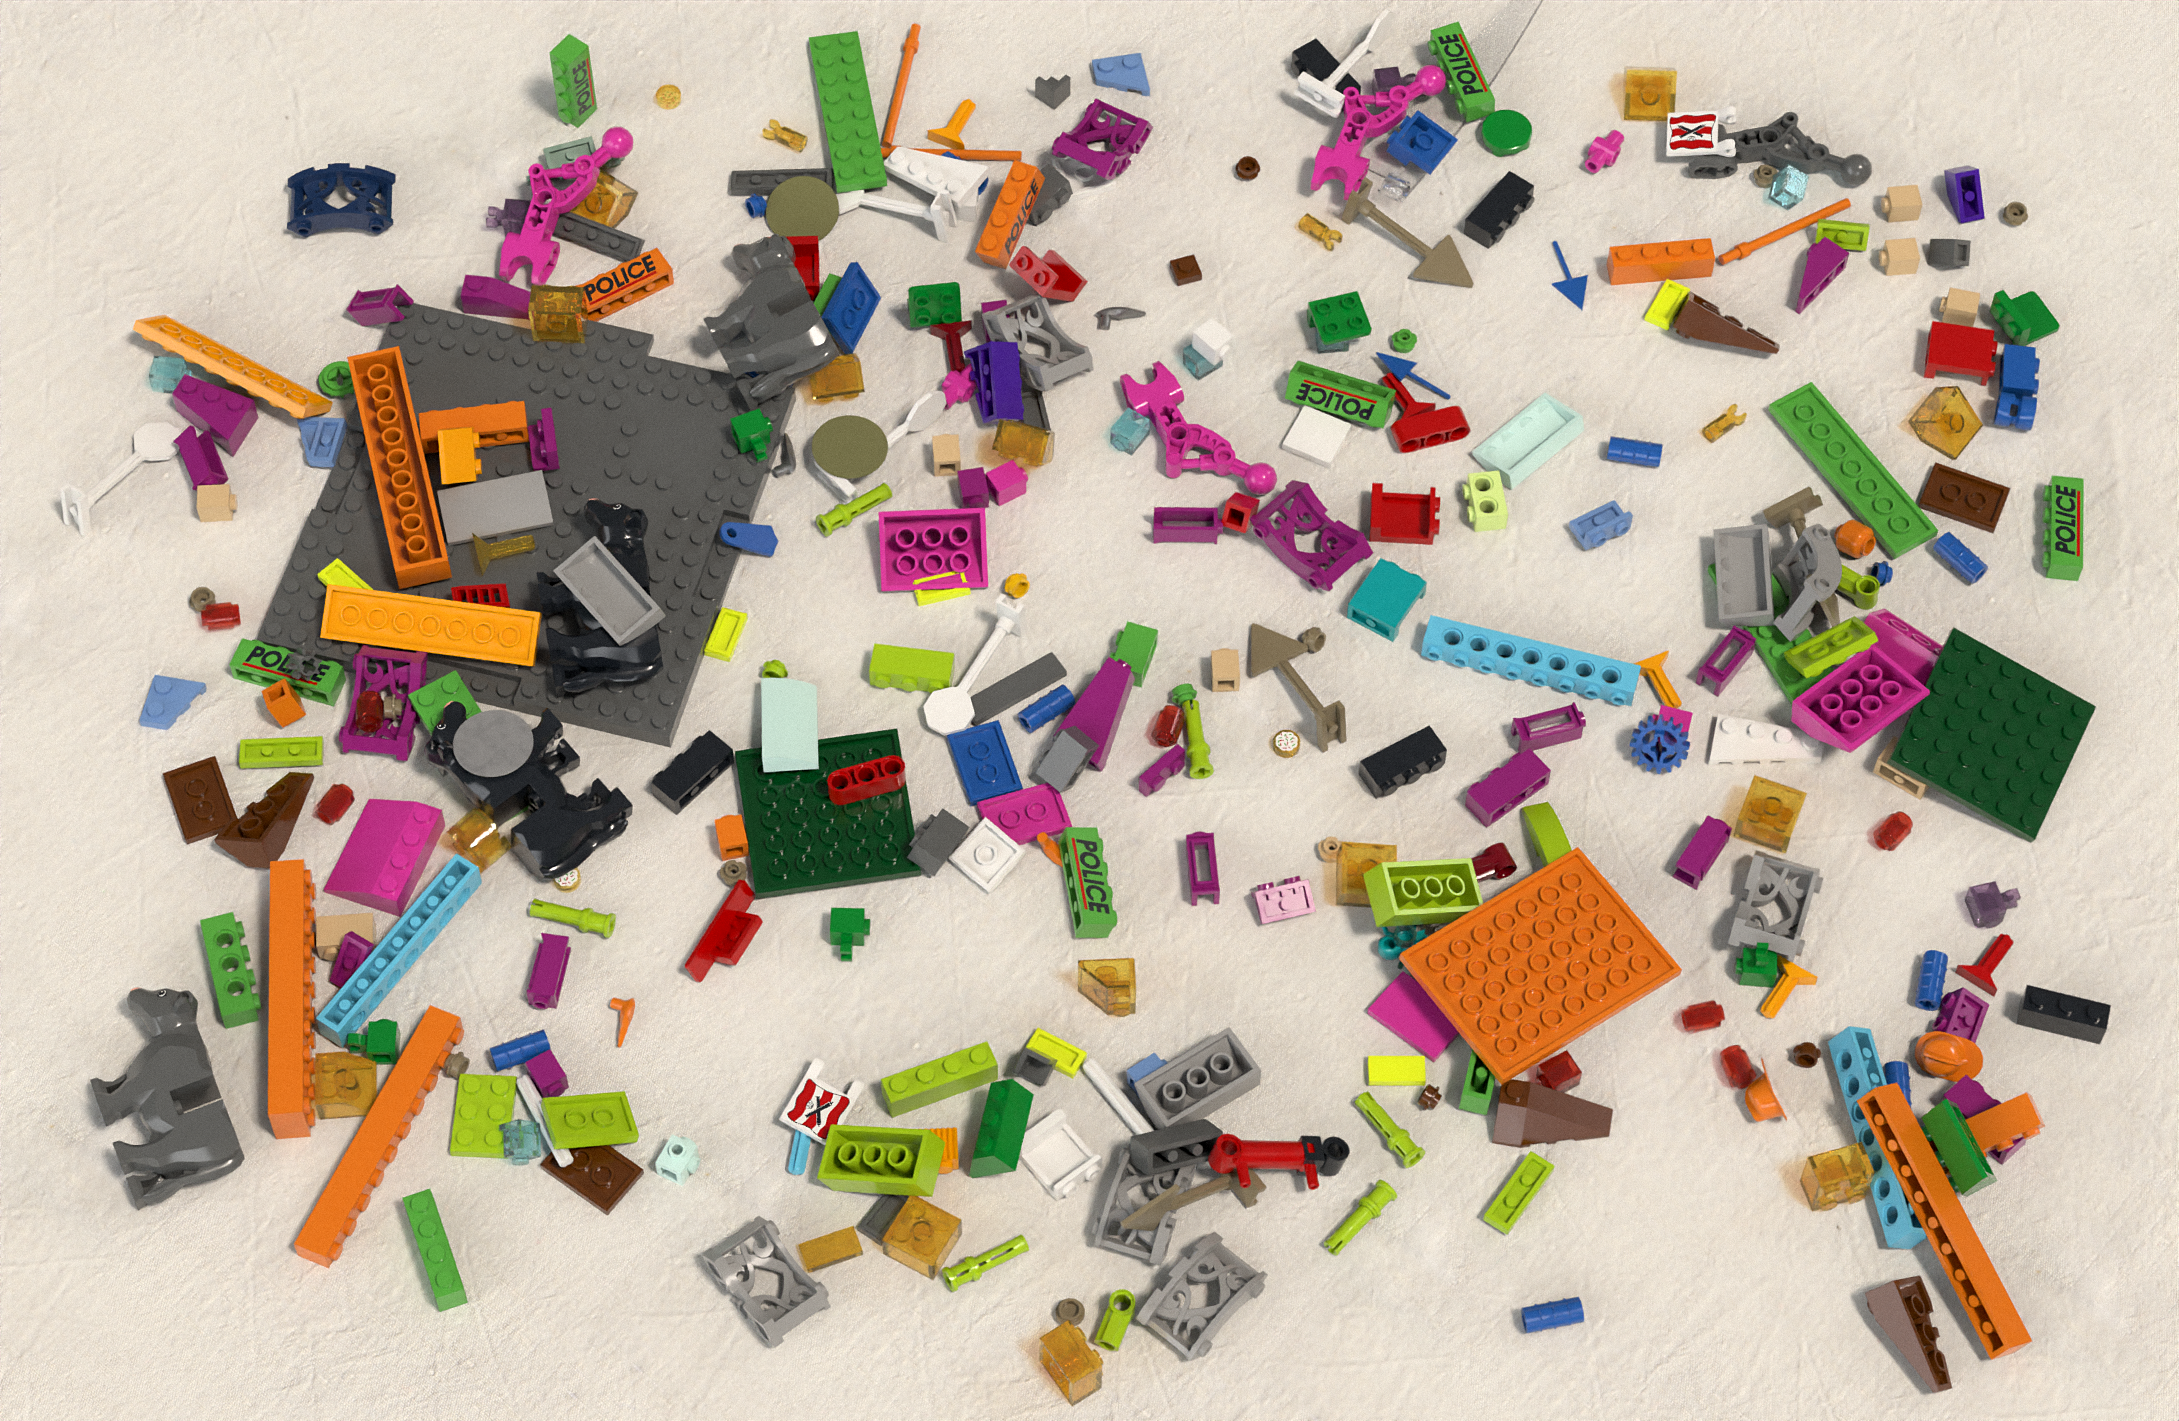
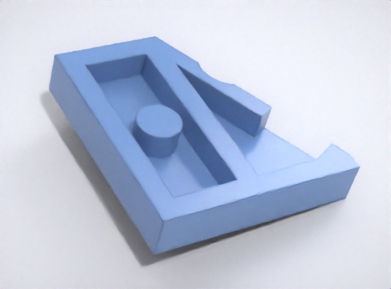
M1141 53L1092 60V69L1097 86L1113 87L1124 92L1132 89L1141 91L1142 96H1150V87Z
M306 417L305 419H297L309 465L315 467L335 466L348 426L345 418Z
M155 675L139 720L141 726L168 730L176 722L177 718L191 707L190 703L199 694L203 695L206 692V684Z

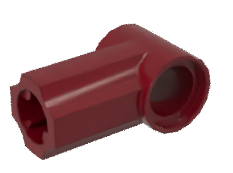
M1505 843L1491 845L1483 854L1471 858L1478 883L1495 877V879L1506 878L1517 869V865Z

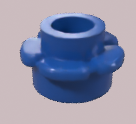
M755 193L751 194V197L745 200L749 215L752 218L764 216L767 208L765 199L762 196H757Z
M1887 561L1882 563L1875 562L1870 576L1875 577L1879 581L1880 586L1883 587L1886 583H1890L1893 569L1888 566Z

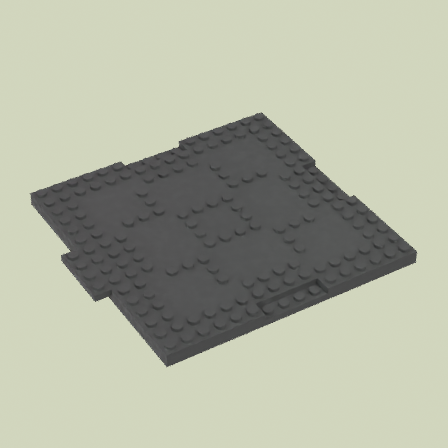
M416 303L408 306H397L396 308L405 317L403 321L389 323L378 350L397 346L400 348L419 435V413L431 410L441 411L457 407L467 408L483 404L492 405L509 401H524L528 426L537 425V420L542 419L541 409L552 408L560 469L542 472L554 525L448 546L437 491L534 472L530 442L476 448V459H481L482 474L478 475L477 481L442 484L439 452L424 454L452 578L399 589L358 403L356 402L347 423L349 430L337 456L335 466L332 468L316 509H311L257 640L272 647H284L294 653L298 652V646L305 648L306 651L309 648L316 650L315 658L326 662H337L343 666L344 671L355 674L356 670L353 669L354 655L360 652L363 645H367L370 648L416 653L415 650L320 638L327 586L318 579L317 574L337 558L373 590L453 601L452 587L506 583L511 609L542 613L535 667L428 652L426 685L456 670L475 702L541 717L544 709L549 708L556 718L563 723L671 748L702 663L704 649L720 613L742 552V548L723 542L719 535L720 527L726 522L752 524L796 402L795 388L787 387L781 395L773 396L765 402L758 403L756 409L760 408L763 417L770 419L773 431L770 432L771 443L765 445L768 459L757 462L753 450L741 454L732 436L730 424L731 418L751 411L736 383L741 379L751 378L739 376L734 379L732 374L648 356L654 342L653 334L560 313H554L548 331L545 333ZM596 498L607 504L623 503L632 509H643L648 519V528L643 540L649 565L650 594L652 600L666 615L656 624L664 668L657 675L636 681L605 682L593 689H587L582 692H567L564 696L557 698L552 665L575 666L578 663L565 659L551 662L545 628H553L561 634L574 636L580 635L581 629L576 620L575 608H568L561 612L554 611L549 615L543 616L536 573L544 572L549 577L559 578L554 573V570L592 537H597L595 529L586 522L584 516V506L589 499ZM494 594L495 602H501L500 594ZM489 595L483 596L484 602H490ZM478 597L473 598V603H479ZM369 659V673L375 674L377 672L376 663L381 666L384 675L388 673L387 660ZM392 661L394 669L410 665V663Z

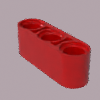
M1450 406L1403 418L1391 425V432L1401 453H1410L1465 438L1471 431L1460 406Z
M891 755L836 770L828 777L829 798L834 804L845 805L898 790L904 786L906 781L905 762L899 756ZM891 771L898 772L897 774H889ZM867 778H868V779H872V780L869 781V782H864V781H862L863 779H867ZM838 786H845L843 789H836Z

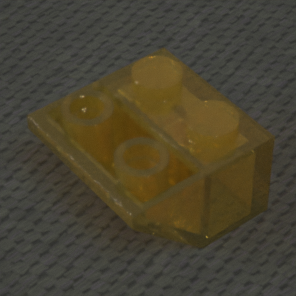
M1001 418L999 419L992 450L999 451L998 456L1012 460L1013 458L1021 457L1024 458L1023 463L1038 467V465H1044V463L1053 460L1055 432L1011 419Z

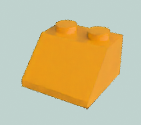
M474 427L438 430L442 484L477 481L478 475L482 474L481 459H476V448H480L479 432H474Z

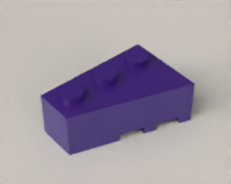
M990 341L963 351L965 358L971 361L973 371L969 374L971 380H976L979 393H976L975 396L983 424H1012L1023 420L1024 405L1021 394L1022 379L1019 369L1020 354L1018 343Z

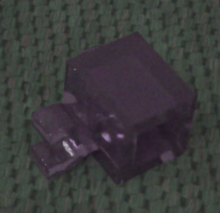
M1398 66L1373 69V95H1375V92H1389L1392 87L1398 85L1406 87L1415 81L1416 74L1411 73L1400 77Z
M505 199L503 210L495 206H488V215L495 216V218H486V227L496 228L503 226L505 237L509 232L521 234L531 200Z
M1996 881L1969 887L1965 903L1976 929L1981 927L1993 928L2002 923L2007 909L2018 906L2017 900H2020L2021 896L2017 888L2000 893Z

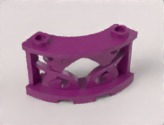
M1096 98L1093 104L1090 103L1088 105L1085 117L1077 127L1070 132H1062L1060 137H1056L1052 145V155L1058 158L1067 156L1097 169L1096 174L1098 176L1112 180L1116 177L1115 173L1122 174L1131 165L1129 158L1134 153L1139 154L1153 126L1147 120L1138 118ZM1103 111L1117 116L1114 126L1109 127L1110 117L1108 115L1104 122L1098 121ZM1121 118L1135 125H1120ZM1110 138L1109 147L1112 152H1096L1088 148L1087 142ZM1116 138H1119V139H1118V143H1123V144H1117L1116 141H1115V139H1116Z
M1291 480L1281 494L1257 515H1253L1250 518L1254 526L1253 532L1294 573L1309 582L1313 588H1320L1329 592L1333 589L1332 584L1361 558L1367 560L1373 554V551L1363 532L1347 526L1339 519L1334 522L1325 514L1328 509L1317 498L1309 483ZM1292 498L1294 501L1290 510H1288L1284 504ZM1276 511H1278L1286 519L1285 521L1281 517L1275 518L1274 523H1276L1279 526L1278 530H1275L1270 520L1268 519ZM1303 516H1306L1310 523H1304ZM1295 527L1304 532L1319 530L1322 533L1320 547L1323 552L1308 553L1297 551L1294 539ZM1329 540L1334 543V544H1331L1330 547H1329L1328 544H1327V541H1329ZM1329 560H1331V561L1334 562V564H1332L1330 567H1329V564H1330Z
M363 645L360 652L354 655L353 669L356 670L353 699L346 724L340 728L339 742L343 743L344 753H349L350 749L397 755V760L408 761L416 739L414 728L416 724L420 723V718L409 701L408 695L422 686H426L428 652L416 651V653L370 648L367 645ZM369 659L387 660L388 673L384 675L381 666L377 663V672L375 674L369 673ZM392 661L410 663V665L394 669ZM397 681H399L400 688L403 685L408 686V691L406 693L400 694L398 692L396 686ZM368 682L371 686L366 690V683ZM389 685L392 693L396 695V699H401L402 704L406 705L405 710H402V715H397V719L402 721L399 727L393 725V718H385L381 724L369 706L372 699ZM361 714H363L366 720H360ZM360 729L366 730L365 733L362 734L363 736L356 735V733ZM374 731L377 732L374 737H369L374 733Z

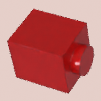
M1235 492L1226 501L1221 521L1223 526L1246 533L1253 526L1250 518L1253 515H1257L1260 500Z

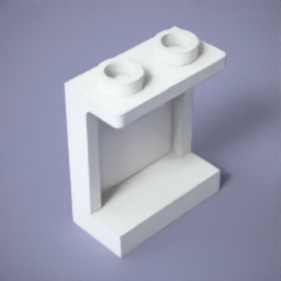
M1060 1108L1024 1134L1019 1158L1056 1201H1059L1064 1196L1066 1198L1072 1196L1078 1190L1079 1185L1086 1180H1094L1101 1173L1102 1157L1099 1153L1094 1155L1069 1127L1067 1116Z

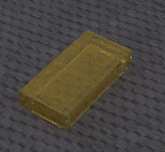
M854 1226L798 1244L808 1273L863 1255Z

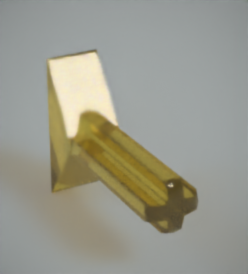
M472 533L482 577L491 559L535 549V541L532 535L487 544Z

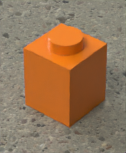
M285 678L261 691L267 709L282 728L306 715L300 696Z
M725 815L720 819H715V830L722 861L749 856L742 815Z

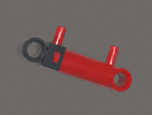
M1223 1134L1218 1137L1211 1150L1208 1162L1213 1170L1222 1174L1230 1173L1236 1168L1239 1184L1242 1188L1251 1186L1248 1169L1296 1170L1297 1176H1306L1308 1188L1315 1190L1319 1187L1318 1172L1326 1176L1338 1174L1350 1154V1149L1343 1139L1334 1136L1328 1137L1322 1144L1320 1136H1301L1298 1141L1240 1140L1235 1135Z

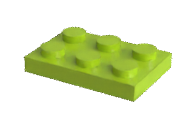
M1853 616L1784 652L1787 662L1807 679L1820 675L1824 669L1833 664L1843 663L1847 657L1856 652L1868 650L1872 644L1878 642V639L1871 628L1856 616Z
M460 1074L450 1146L451 1156L508 1159L517 1091V1076Z
M625 1091L542 1098L541 1108L554 1149L635 1143L638 1141L639 1133Z

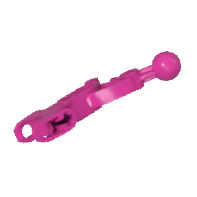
M1436 65L1423 66L1417 71L1415 81L1406 87L1394 86L1389 92H1375V95H1359V91L1356 88L1347 87L1343 92V95H1345L1343 104L1344 126L1335 148L1324 145L1320 146L1315 158L1311 189L1318 191L1325 181L1338 179L1345 185L1343 199L1348 200L1353 190L1357 192L1362 180L1368 173L1370 159L1360 156L1367 138L1378 137L1400 123L1406 117L1409 102L1422 94L1426 96L1439 94L1446 85V76L1443 70ZM1364 104H1375V107H1388V109L1378 115H1372Z
M615 126L608 129L602 137V146L591 156H579L575 162L562 164L560 168L545 170L538 163L530 166L528 173L533 197L521 234L509 232L504 240L499 276L502 280L510 282L521 266L531 264L533 265L531 283L536 288H543L555 269L560 254V244L556 241H551L559 215L572 210L594 189L600 173L599 168L611 158H624L633 150L634 141L632 134L627 129ZM563 177L564 180L577 178V180L565 190L559 191L553 186L550 178ZM552 199L548 204L543 205L546 200Z
M1160 361L1152 363V372L1155 380L1150 384H1139L1127 373L1120 376V385L1131 415L1135 420L1148 416L1166 446V474L1168 477H1179L1182 474V469L1200 468V471L1214 470L1222 476L1232 473L1244 479L1247 489L1253 494H1269L1275 488L1277 474L1272 466L1263 462L1249 465L1236 458L1231 444L1219 434L1199 424H1187L1176 406L1184 402L1182 388L1175 376ZM1193 447H1201L1212 453L1199 455V458L1186 459L1188 452Z

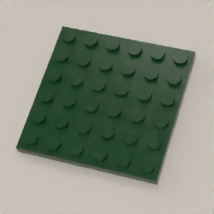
M1953 627L1924 684L1930 690V694L1914 705L1887 763L2032 843L2037 837L2096 706Z
M897 728L818 739L819 769L764 772L762 747L735 751L756 899L921 876V867L907 858L913 849L909 844L915 837L906 781L904 786L898 790L845 805L834 804L830 800L828 792V777L836 770L891 755L902 758ZM891 771V772H889V774H897V773H898V772H896V771ZM867 778V779H863L862 781H864V782H869V781H871L872 779H868V778ZM838 786V787H836V789H843V788H845V786Z

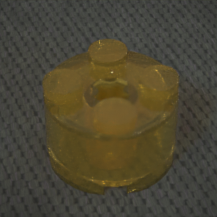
M476 807L471 809L446 832L453 841L452 845L462 856L467 854L471 859L470 862L479 867L480 874L511 849V845L505 836L499 838L500 834L497 831L499 828L479 808L476 809Z

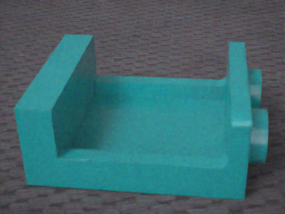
M1380 558L1348 603L1347 618L1394 642L1399 634V626L1416 601L1419 598L1423 599L1425 596L1427 582L1419 575L1411 574L1401 569L1396 563Z

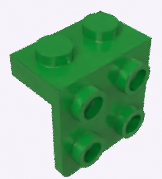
M949 282L912 286L908 289L907 306L911 327L962 321L959 283Z
M2004 290L1994 294L1989 312L2014 345L2025 346L2059 330V323L2036 292L2029 291L2013 299H2010Z
M1358 291L1308 302L1307 323L1309 328H1317L1324 345L1371 334L1372 328Z

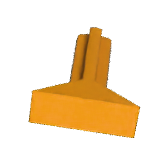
M970 99L963 100L946 128L927 130L928 140L951 149L965 150L964 143L960 139L959 134L976 109V104Z
M1669 650L1634 663L1641 666L1639 675L1649 677L1665 706L1676 709L1681 707L1682 702L1662 669V666L1668 659Z
M1777 955V966L1782 977L1760 1008V1012L1766 1018H1775L1796 985H1816L1818 978L1780 955Z

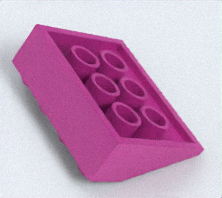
M985 508L879 512L882 592L920 589L988 588ZM952 571L959 573L913 584L914 580ZM960 573H964L968 582L962 583Z
M1872 644L1868 650L1857 653L1793 700L1791 721L1810 737L1851 753L1930 694V690Z
M369 799L324 888V892L401 917L445 828L442 810L417 801Z

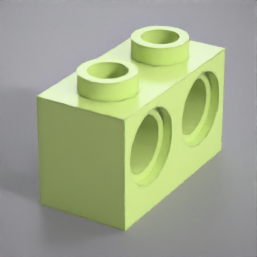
M1499 470L1469 473L1467 483L1462 486L1463 498L1469 501V506H1467L1468 522H1473L1475 532L1506 529L1508 511Z

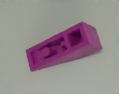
M1826 237L1818 244L1813 243L1807 251L1808 260L1795 311L1798 314L1846 268L1849 252Z
M465 274L461 291L462 306L465 314L540 321L544 305L543 296L492 277Z

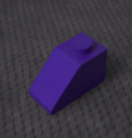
M1967 165L1944 170L1947 196L1958 222L1965 223L1985 219L1979 169Z

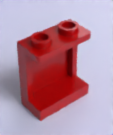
M787 236L786 238L794 247L796 255L795 267L804 280L810 299L815 301L820 292L818 236Z
M1022 246L1009 264L1034 290L1046 298L1074 302L1088 282L1056 251L1050 249L1041 260L1027 246Z
M1932 321L1927 340L1924 378L1934 379L1936 370L1981 377V385L1986 386L1988 377H1993L1996 362L1991 361L1992 356L1996 355L1998 341H1993L1994 330Z
M1372 483L1369 542L1433 545L1434 535H1439L1440 519H1435V513L1440 512V497H1435L1436 487H1430L1428 495L1383 492V483Z

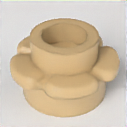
M1330 836L1319 842L1318 851H1320V856L1325 862L1335 863L1342 858L1345 845L1342 841H1338L1336 837Z

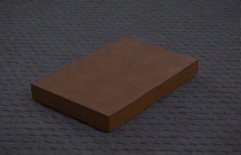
M1935 462L1918 507L1994 534L2011 488Z
M215 756L162 773L187 845L219 834L229 820L234 816L237 817Z
M609 1145L568 1148L573 1157V1162L566 1167L559 1166L552 1151L540 1164L543 1171L607 1216L644 1174V1170Z

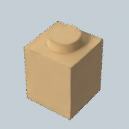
M1918 185L1887 187L1886 195L1881 199V209L1883 213H1886L1888 223L1919 219L1922 201Z
M1916 238L1885 240L1883 251H1879L1880 266H1884L1886 276L1916 274L1920 261Z
M1950 287L1947 297L1942 296L1939 312H1944L1942 322L1973 327L1980 293Z
M958 434L932 436L935 477L957 475V471L961 470Z
M230 484L197 486V511L201 522L233 521V510H237L238 502L237 495L231 492Z
M1228 648L1211 650L1212 692L1239 691L1240 669L1238 650H1230Z

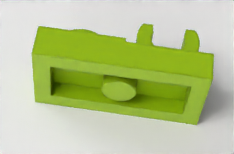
M1818 219L1815 243L1818 244L1826 237L1843 249L1866 251L1870 226L1863 223Z

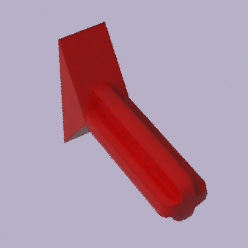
M1389 372L1382 378V383L1385 387L1396 390L1394 399L1404 411L1401 419L1435 410L1436 403L1416 402L1393 373Z
M2000 934L1978 965H1958L1955 973L1995 997L1997 988L1991 974L2013 946L2014 941L2008 934Z

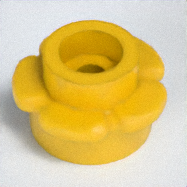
M1023 573L1012 574L1005 582V591L1009 596L1015 598L1024 596L1030 587L1027 576Z

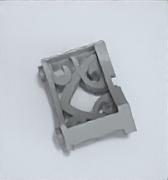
M1031 294L1004 307L982 314L991 341L1018 343L1020 374L1025 378V383L1032 388L1046 392L1053 389V383L1080 371L1091 372L1094 370L1089 348L1072 340L1061 329L1051 313L1046 297ZM1029 305L1030 309L1026 314L1025 321H1023L1020 309ZM1015 311V319L1006 318V314ZM1027 335L1048 343L1050 346V358L1038 354H1028L1024 350Z
M1821 524L1805 528L1784 560L1772 571L1780 581L1786 597L1789 598V604L1785 612L1778 615L1773 623L1790 642L1800 637L1812 622L1815 614V603L1817 601L1823 602L1829 598L1837 589L1841 580L1842 565L1838 550L1830 537L1829 531Z
M1756 850L1744 887V891L1749 892L1747 899L1741 898L1728 944L1739 947L1740 942L1754 946L1757 945V942L1769 943L1768 950L1788 955V961L1790 962L1794 961L1795 955L1801 957L1805 940L1800 938L1813 893L1819 894L1823 878L1819 877L1820 869L1774 857ZM1764 862L1779 867H1783L1785 869L1782 872L1781 876H1779L1773 869L1764 864ZM1791 870L1808 875V883L1805 888H1797L1796 884L1799 881V877L1793 878L1787 886L1785 880ZM1770 887L1774 888L1768 895H1762L1759 892L1761 888L1766 889L1767 893ZM1779 894L1787 906L1791 917L1782 923L1769 926L1763 912L1751 905H1767ZM1805 900L1801 913L1797 902ZM1751 919H1757L1759 921L1753 922L1751 921ZM1798 925L1796 934L1790 931Z
M1129 1144L1128 1148L1123 1147L1118 1159L1120 1165L1109 1191L1102 1217H1097L1092 1230V1234L1096 1235L1094 1245H1102L1148 1259L1150 1263L1161 1265L1167 1256L1177 1219L1172 1218L1173 1213L1176 1214L1178 1209L1166 1212L1154 1231L1132 1229L1127 1241L1109 1237L1110 1226L1114 1222L1120 1223L1135 1212L1128 1198L1127 1192L1139 1184L1153 1180L1154 1190L1159 1196L1167 1190L1161 1188L1159 1184V1179H1163V1185L1170 1184L1172 1187L1177 1184L1180 1187L1177 1194L1179 1195L1188 1191L1192 1186L1197 1164L1146 1175L1131 1164ZM1128 1173H1130L1132 1176L1126 1179ZM1118 1199L1121 1209L1114 1210ZM1121 1225L1118 1235L1125 1233L1127 1229ZM1137 1235L1153 1249L1133 1244Z
M757 1216L752 1223L714 1249L709 1248L701 1255L719 1285L725 1284L727 1291L735 1296L731 1299V1302L745 1319L749 1318L756 1326L755 1331L775 1348L784 1342L783 1335L820 1309L828 1310L831 1306L827 1300L829 1293L821 1282L816 1283L808 1276L790 1255L778 1237L780 1232L772 1220L767 1221ZM760 1232L766 1240V1247L759 1248L755 1239L753 1242V1254H748L744 1241ZM740 1245L741 1254L723 1257ZM773 1252L779 1260L771 1258ZM743 1267H746L749 1273V1279L746 1282H741L737 1279L739 1274L745 1275ZM754 1267L770 1269L783 1274L784 1287L781 1299L772 1295L750 1297L749 1293L752 1291L755 1283ZM794 1279L799 1286L794 1287ZM802 1294L809 1295V1298L804 1301L803 1299H800L799 1296ZM790 1302H791L792 1304L798 1305V1306H796V1307L794 1308V1307L790 1306L789 1304H790ZM764 1303H770V1309L767 1311L762 1310L760 1307Z
M1216 1232L1209 1234L1194 1247V1252L1188 1258L1184 1256L1168 1274L1172 1279L1168 1283H1164L1162 1290L1156 1288L1135 1318L1144 1326H1150L1185 1354L1186 1358L1190 1361L1199 1356L1202 1358L1206 1356L1213 1346V1343H1211L1212 1339L1223 1325L1252 1297L1256 1299L1266 1286L1263 1282L1268 1274L1264 1271L1258 1273L1221 1244L1224 1238ZM1205 1267L1208 1270V1274H1202L1198 1269ZM1191 1279L1196 1282H1210L1218 1279L1220 1286L1219 1304L1205 1308L1189 1309L1191 1290L1186 1281ZM1242 1280L1246 1284L1238 1285L1235 1281ZM1230 1292L1235 1293V1295L1230 1299ZM1180 1293L1185 1296L1182 1308H1179L1181 1300L1175 1301L1173 1299L1175 1294ZM1158 1317L1176 1321L1173 1330L1159 1320ZM1214 1318L1208 1325L1206 1319ZM1182 1322H1188L1186 1330L1188 1337L1193 1329L1197 1328L1201 1332L1193 1345L1177 1334Z

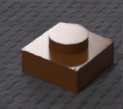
M1194 254L1170 260V269L1177 286L1202 280V272Z

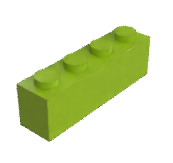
M988 1041L882 1078V1095L893 1118L998 1080V1064Z

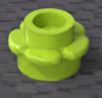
M779 660L766 661L763 664V678H785L788 676L784 663Z

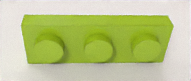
M323 736L240 739L239 765L241 769L323 765Z
M1530 1151L1484 1214L1483 1220L1508 1235L1553 1173L1555 1166Z

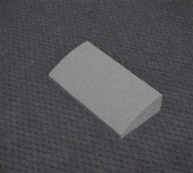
M542 470L437 491L448 546L554 525Z
M1767 524L1713 529L1719 623L1737 626L1775 625L1773 623L1775 615Z
M596 536L592 537L554 570V573L620 646L640 636L666 617L660 607Z

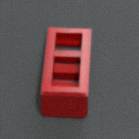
M506 583L451 588L453 601L462 602V600L467 599L468 603H473V598L478 597L479 603L474 604L510 608ZM494 594H500L501 602H495ZM489 595L490 602H484L483 596Z

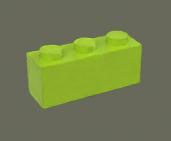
M874 643L869 668L870 685H875L879 688H900L909 692L915 690L925 691L931 694L933 691L949 688L952 686L955 669L954 653Z

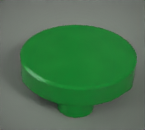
M1499 110L1486 117L1482 125L1481 135L1483 142L1492 150L1493 155L1503 157L1529 148L1532 126L1530 121L1517 111Z

